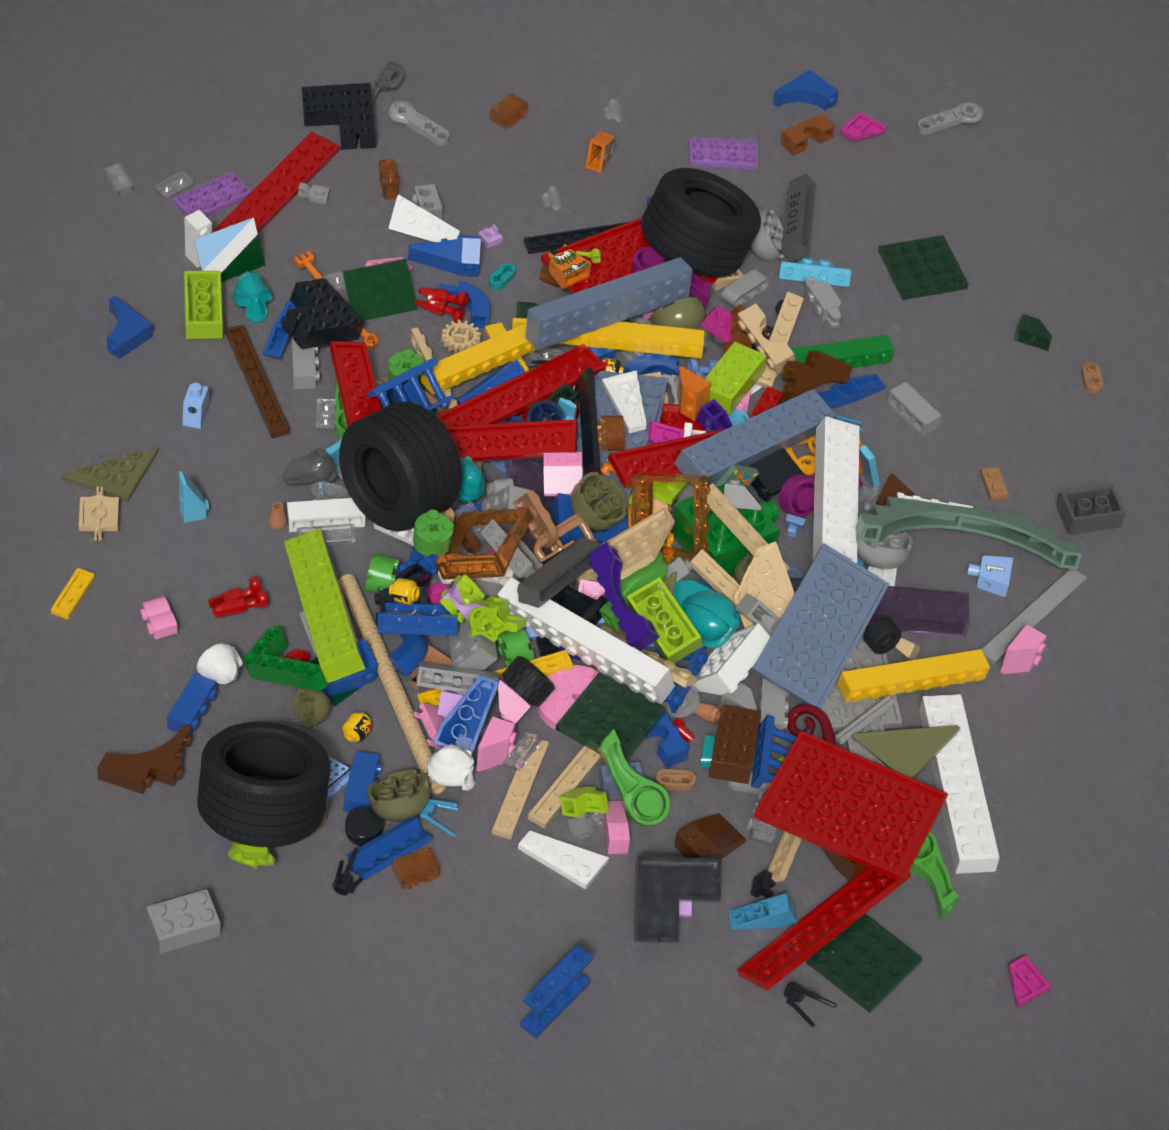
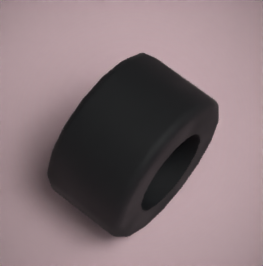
M883 617L869 625L865 630L863 640L875 654H885L898 644L902 632L890 618Z

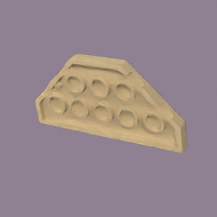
M666 507L606 541L616 548L623 562L621 580L655 561L675 522ZM590 568L575 580H597L598 575Z
M775 541L757 548L754 558L734 595L736 605H738L747 593L761 601L775 615L781 618L795 593ZM740 614L745 628L754 625Z

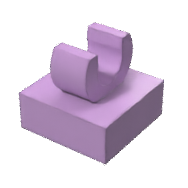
M494 224L490 228H484L478 234L487 248L503 242V237Z

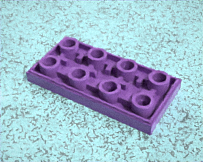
M689 137V166L758 170L757 141Z
M231 171L173 198V203L185 216L200 210L208 217L243 201L252 191Z

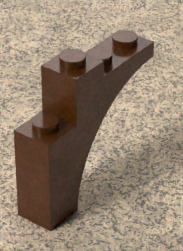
M809 351L805 358V364L799 361H786L783 367L782 378L787 380L783 388L784 392L779 405L825 382L848 383L853 366L820 351Z
M183 724L179 732L171 740L148 752L134 755H117L106 752L97 767L98 779L140 794H144L146 789L151 787L153 780L174 787L177 781L181 780L184 775L182 761L185 756V749L190 747L193 741L191 726Z

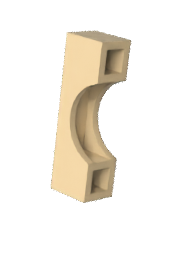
M756 303L738 313V327L741 331L747 333L749 342L756 345L758 352L767 355L766 363L770 369H774L778 374L783 371L786 361H795V354L785 341L772 342L762 335L764 328L767 326L766 316Z

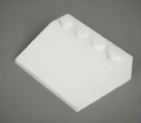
M759 623L734 632L722 647L714 648L709 654L707 663L702 667L697 676L696 684L692 686L700 692L716 695L733 693L738 688L737 684L749 675V669L753 668L770 636Z

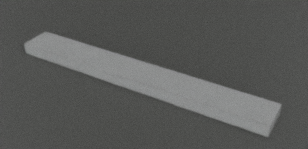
M1074 569L1067 571L981 649L987 661L993 666L1005 656L1007 648L1026 625L1035 629L1086 582L1087 577Z

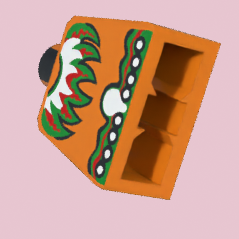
M599 131L590 140L586 168L599 173L603 171L612 157L615 136Z
M553 249L549 252V272L562 289L589 277L591 263L573 250L568 249L559 253L556 249Z

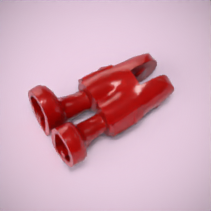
M419 287L418 293L428 296L427 301L416 299L415 305L439 316H443L445 313L453 316V322L458 323V320H460L462 323L466 309L448 306L447 302L466 307L469 298L468 292L461 291L459 295H450L449 290Z
M253 576L249 579V586L245 590L240 591L237 587L223 592V594L209 599L208 604L213 609L212 613L215 617L224 618L230 615L246 613L248 608L268 607V600L264 590H261L258 577Z

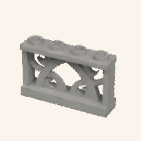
M494 519L481 531V535L519 578L523 576L528 578L545 565L543 562L540 563L532 549L518 534H509Z

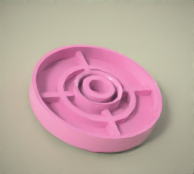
M573 665V669L557 671L554 675L546 676L553 683L555 690L540 707H537L542 720L554 730L568 735H587L596 732L613 712L616 695L611 682L602 673L591 667Z

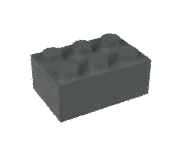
M1114 485L1061 492L1057 504L1069 535L1122 527L1126 514Z

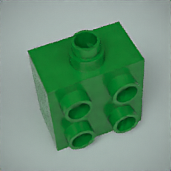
M724 484L718 486L717 488H718V489L721 491V493L723 494V493H724ZM699 494L675 503L673 514L675 522L671 533H673L674 538L688 557L692 560L703 549L731 577L734 576V568L737 562L747 554L752 556L751 552L703 501ZM772 500L759 501L761 503V510L736 508L768 544L775 541L776 543L778 542L780 530L773 521L779 518V511Z

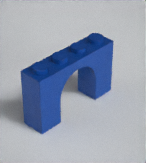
M558 492L551 502V520L555 526L574 515L570 504V495ZM628 511L626 516L614 527L603 530L602 533L592 532L595 539H597L596 542H599L601 545L627 530ZM579 526L559 537L561 543H568L573 539L576 541L580 537L586 538Z

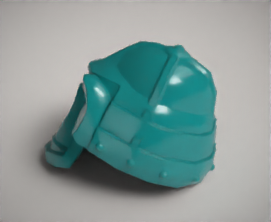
M246 271L240 276L232 294V299L238 307L245 306V317L253 323H262L268 316V309L265 303L272 300V293L258 273Z
M471 457L460 458L462 482L457 499L462 502H474L479 500L485 493L486 483L482 469L473 462Z

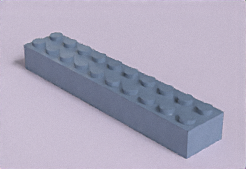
M679 257L530 308L527 314L525 338L536 350L672 304L676 300L688 298L693 269Z
M812 389L683 449L674 464L692 486L699 491L710 486L712 483L718 482L732 464L749 467V465L782 448L787 449L816 435V428L825 416L835 419L837 415L820 395Z

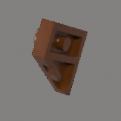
M892 473L885 483L876 505L885 506L887 497H896L897 492L911 497L913 495L916 496V494Z
M459 516L454 519L453 532L462 542L464 549L471 554L479 552L481 546L463 517Z

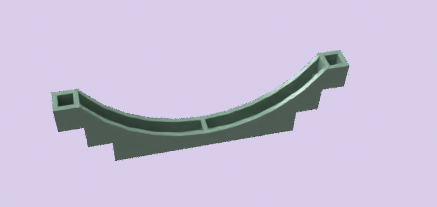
M890 496L887 497L885 506L874 504L871 514L860 513L855 529L859 540L875 543L880 542L891 534L918 528H944L973 532L1020 546L1043 557L1059 568L1074 570L1078 569L1082 556L1077 542L1059 540L1054 529L1036 527L1031 516Z

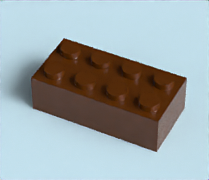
M722 704L709 772L710 778L749 784L761 711Z

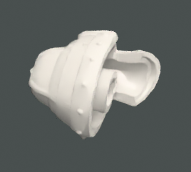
M220 643L207 649L200 656L196 666L201 676L225 685L237 680L239 667L243 663L234 647L229 644Z
M453 744L440 748L439 751L428 759L426 766L428 776L432 781L440 785L462 786V790H471L475 785L472 752L467 749L462 750Z

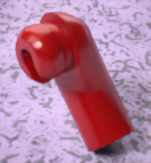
M294 649L283 658L307 662L310 654L306 650Z
M676 718L675 721H672V724L677 726L680 736L690 743L695 735L684 726V720Z

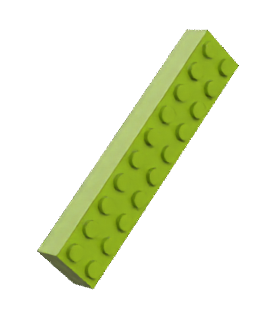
M321 529L311 530L284 541L319 664L327 682L330 683L366 669L329 548Z

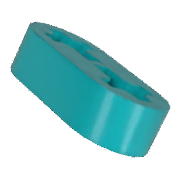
M504 263L497 268L489 277V287L493 290L503 289L514 279L515 266L511 263Z
M705 734L700 768L710 769L715 740L714 735Z

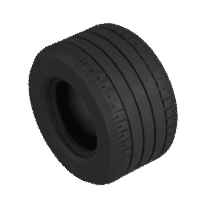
M677 168L665 173L660 179L641 220L644 237L658 254L668 261L681 257L693 269V273L709 277H721L737 271L761 226L759 210L744 191L715 174L694 168Z
M407 401L395 402L353 422L343 434L339 448V465L344 484L358 509L376 525L390 531H405L414 527L417 518L429 510L433 509L437 510L438 513H442L449 509L456 501L462 482V468L457 448L441 421L424 407Z
M246 722L225 728L207 742L202 752L197 795L199 814L204 822L217 834L239 844L253 847H281L299 842L315 832L325 816L331 769L328 754L313 737L299 729L284 724Z

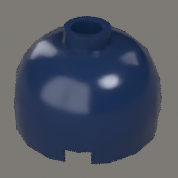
M544 399L530 407L526 422L565 420L563 408L557 402Z

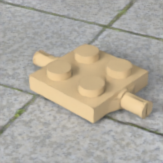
M99 486L96 487V496L80 497L79 531H93L95 541H97V536L98 541L102 540V532L118 531L119 497L104 496V487L100 486V492Z

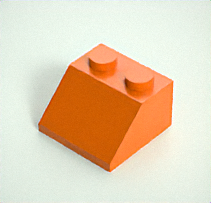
M682 366L679 368L677 387L679 410L681 414L696 421L701 407L709 402L711 382Z

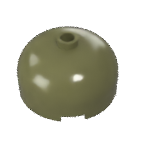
M688 297L674 301L675 304H671L665 309L663 306L660 307L650 317L653 325L701 330L700 324L706 318V312L702 301H699L697 297Z
M591 472L584 475L571 491L570 504L572 511L590 529H610L618 524L627 514L625 504L627 498L623 489L611 477L607 479L599 475V472Z
M404 769L385 775L386 779L378 783L374 781L367 789L371 808L379 817L388 821H403L418 815L424 810L430 799V787L425 773H417L416 769Z

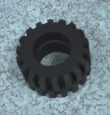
M517 656L502 673L504 680L510 687L529 703L540 707L555 690L553 683L537 667L520 656Z

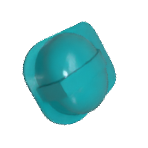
M682 580L675 584L674 598L700 634L704 647L712 649L722 647L736 631L740 623L739 613L735 609L733 602L725 595L715 592L694 580Z

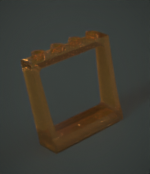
M655 473L632 475L631 527L653 514V481L691 482L694 484L693 551L662 546L660 552L665 556L682 557L691 560L701 549L708 552L707 533L710 526L707 523V514L710 511V506L707 503V495L710 492V486L707 484V475Z
M518 507L517 509L503 508L502 510L488 509L487 511L473 510L472 512H462L453 529L450 549L444 555L439 556L435 563L442 579H455L458 575L463 576L464 574L469 578L503 577L514 552L533 519L529 508ZM492 519L498 524H514L497 552L491 554L457 555L469 527L487 525Z

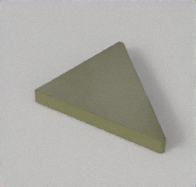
M155 446L153 449L144 452L142 450L120 459L106 460L96 466L82 467L68 474L66 472L62 473L61 480L94 491L99 486V492L100 486L104 487L105 495L119 497L120 500L128 502L158 454L159 447Z
M956 725L853 733L851 736L888 768L915 779L960 731V727Z

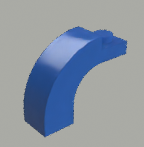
M459 281L458 286L440 284L439 288L449 290L450 295H459L461 291L468 292L469 298L466 308L471 313L470 324L474 323V327L485 328V326L489 325V300L479 288L463 281Z
M643 354L633 358L624 365L623 373L637 370V375L660 372L661 375L673 374L679 376V360L669 355Z
M399 634L404 641L388 655L396 671L405 677L426 656L428 641L425 635Z

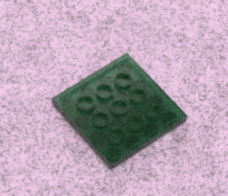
M944 235L882 245L878 248V252L902 300L968 289L969 284Z
M598 672L556 724L555 730L602 755L597 749L608 732L614 729L627 762L664 716L666 708L656 702L649 701L645 696L633 692L627 686Z
M864 914L808 958L805 963L871 1013L922 963L923 957L867 914Z

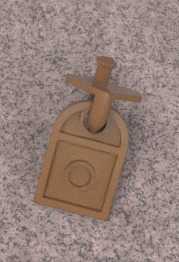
M533 490L512 502L536 540L534 554L540 563L575 542L574 539L563 545L559 537L579 526L586 539L597 541L589 526L577 514L555 526L551 520L550 513L544 509L540 497ZM541 548H550L552 552L546 556Z

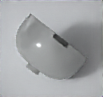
M769 207L759 210L761 226L750 246L751 250L759 259L771 262L785 258L783 253L779 252L782 251L784 227L779 216L774 210L770 211Z
M905 531L903 533L891 534L878 543L861 541L856 532L857 555L863 562L872 567L894 569L901 566L910 555L913 539Z

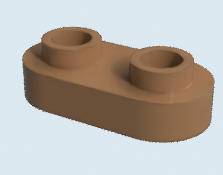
M1094 363L1084 364L1081 375L1085 390L1091 394L1100 393L1104 383L1099 366Z
M662 769L657 772L655 783L661 785L665 790L690 791L695 787L696 776L689 770Z

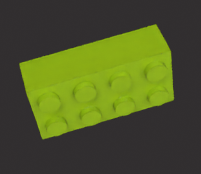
M221 270L184 271L186 339H223Z
M734 342L705 378L711 382L709 402L715 399L727 414L731 415L764 373L767 355Z
M660 577L627 596L628 606L631 611L652 622L659 636V639L653 643L665 660L676 663L703 646L700 634Z

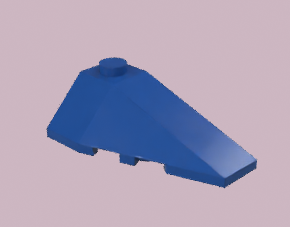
M462 235L457 236V239L453 240L444 238L441 239V242L436 243L427 241L409 244L408 260L460 276L478 277L481 236Z
M365 639L360 640L358 646L366 669L328 683L327 687L323 689V692L328 697L363 687L367 683H372L377 678L378 665Z
M480 675L440 724L433 744L440 747L453 744L462 750H470L472 756L499 682Z

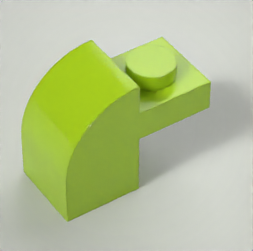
M491 596L484 600V604H496L500 608L497 616L510 627L509 632H517L526 626V618L509 614V599Z
M580 787L559 796L562 815L580 817L587 812L605 814L609 811L606 792L596 791L595 787Z

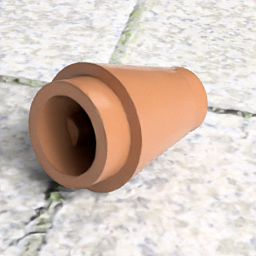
M280 502L272 504L268 523L273 529H282L287 523L284 507Z
M700 703L693 713L710 724H716L719 721L721 709L717 705Z

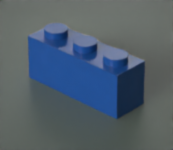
M194 673L167 716L168 729L179 732L183 724L191 726V733L193 730L196 731L202 715L205 716L208 712L210 702L215 701L217 697L216 681Z
M355 751L345 792L343 811L350 812L357 807L363 806L371 807L367 789L374 781L379 782L376 779L377 775H381L382 763H379V754Z

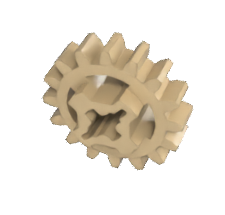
M458 320V323L451 321V326L446 324L445 329H442L441 342H444L443 346L448 347V351L455 350V354L458 351H463L479 344L481 340L479 328H474V323L469 325L467 320L464 323H461L460 320Z

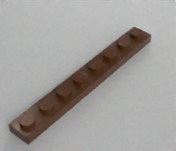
M243 325L226 328V337L271 438L289 434V427Z

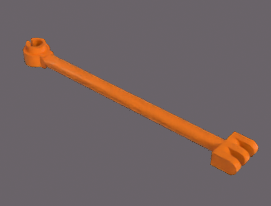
M309 250L305 252V255L302 253L299 255V258L297 256L293 258L294 263L299 269L306 267L315 279L323 278L312 264L315 262V257ZM363 327L360 335L363 337L364 342H366L367 349L374 350L373 341L375 348H377L378 337L375 334L368 333Z

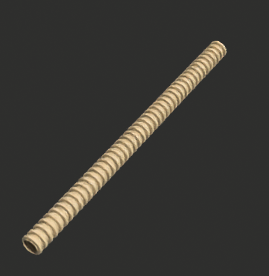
M346 574L339 579L340 587L343 590L362 638L366 640L377 662L378 675L385 687V691L414 754L421 774L425 773L430 794H439L446 789V786L432 781L427 774L426 768L428 759L433 754L414 715L398 674L388 658V651L380 633H378L377 626L359 589L356 578L353 574Z

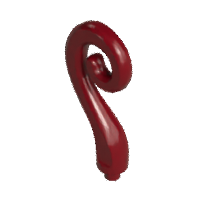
M801 704L792 708L787 716V727L792 735L798 736L800 731L806 732V730L811 731L810 735L814 733L815 722L809 717L805 718L806 729L799 730L796 726L798 717L803 714H810L819 721L823 740L836 745L831 722L822 709L811 704Z

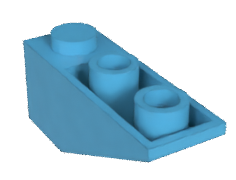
M787 893L729 911L732 930L780 928L798 922L795 904Z

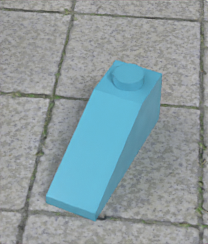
M179 471V509L184 523L206 519V511L209 510L207 499L203 498L202 492L184 472Z

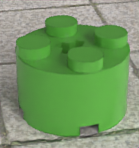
M405 349L403 352L394 354L388 362V380L423 363V358L411 349ZM420 373V374H418L417 376H418V381H419V383H420V385H421V387H422L423 384H422V382L420 381V380H421V373Z
M433 509L419 516L415 522L413 532V545L415 549L425 556L444 555L451 546L454 529L453 522L444 514L438 513L437 510Z
M372 554L364 591L377 593V587H386L394 583L399 559Z
M523 628L517 632L504 631L498 635L496 651L499 657L503 656L505 668L517 656L523 657L528 661L534 660L533 649H529L528 644L530 641Z

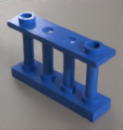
M435 357L367 391L369 398L376 396L384 407L390 405L386 391L391 388L393 391L395 390L400 402H409L402 389V382L407 380L408 383H411L422 407L429 411L437 406L443 408L451 404L449 400L455 398L454 394L447 397L444 396L432 372V367L438 364ZM421 372L423 375L426 374L439 400L432 405L429 404L417 380V375Z
M385 602V612L378 613V633L457 636L458 615H452L442 604L413 603L411 605H404L395 602Z
M704 645L697 649L695 653H691L683 658L684 660H690L687 667L676 666L691 671V674L697 677L708 660ZM656 647L654 652L658 653L660 655L659 657L664 659ZM674 682L675 687L664 700V702H668L671 713L675 714L679 706L682 705L691 686L683 687ZM629 691L633 706L640 708L646 697L640 692Z
M768 714L759 725L751 783V786L757 789L760 788L763 782L771 783L775 777L770 774L768 767L779 770L782 762L772 759L770 751L786 756L790 750L774 744L772 736L794 743L797 738L795 735L777 729L774 726L775 717Z
M577 945L523 999V1002L533 1010L520 1022V1027L537 1039L590 985V979L581 972L594 957Z

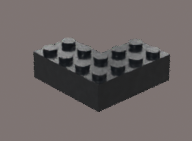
M370 83L302 87L304 126L339 124L341 150L357 149L356 134H359L360 149L376 148Z
M325 278L296 282L290 301L297 308L288 309L282 328L290 337H293V340L301 349L329 345L331 341L347 342L359 339L365 324L364 320Z
M638 856L635 859L634 942L653 943L656 941V938L657 943L679 942V901H721V882L714 883V879L721 878V859Z

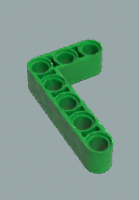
M279 626L268 628L243 658L248 674L253 679L297 688H308L314 691H321L328 685L319 664L279 657L288 646L284 633Z

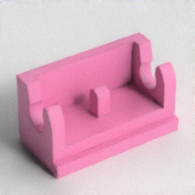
M421 703L419 707L423 712H414L416 718L422 719L430 739H427L428 745L439 750L441 747L433 744L439 726L443 722V718L441 715H438V707Z

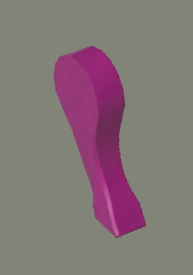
M644 247L637 250L634 254L631 271L635 273L668 262V260L658 254L652 247ZM692 272L690 294L693 297H697L699 301H702L703 306L706 308L712 283L700 279Z
M815 473L811 475H794L784 483L779 495L780 507L784 512L802 518L814 510ZM859 477L858 486H862L863 483Z

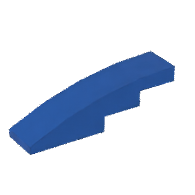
M291 301L286 302L283 312H280L277 323L273 325L263 351L265 356L281 359L292 339L282 328L288 309L297 308Z
M877 374L851 377L848 383L833 385L830 391L818 392V394L832 409L871 396L885 389L886 385Z

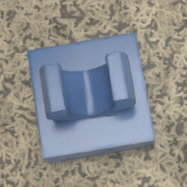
M787 514L785 520V527L789 528L787 536L795 538L797 531L803 532L806 519Z

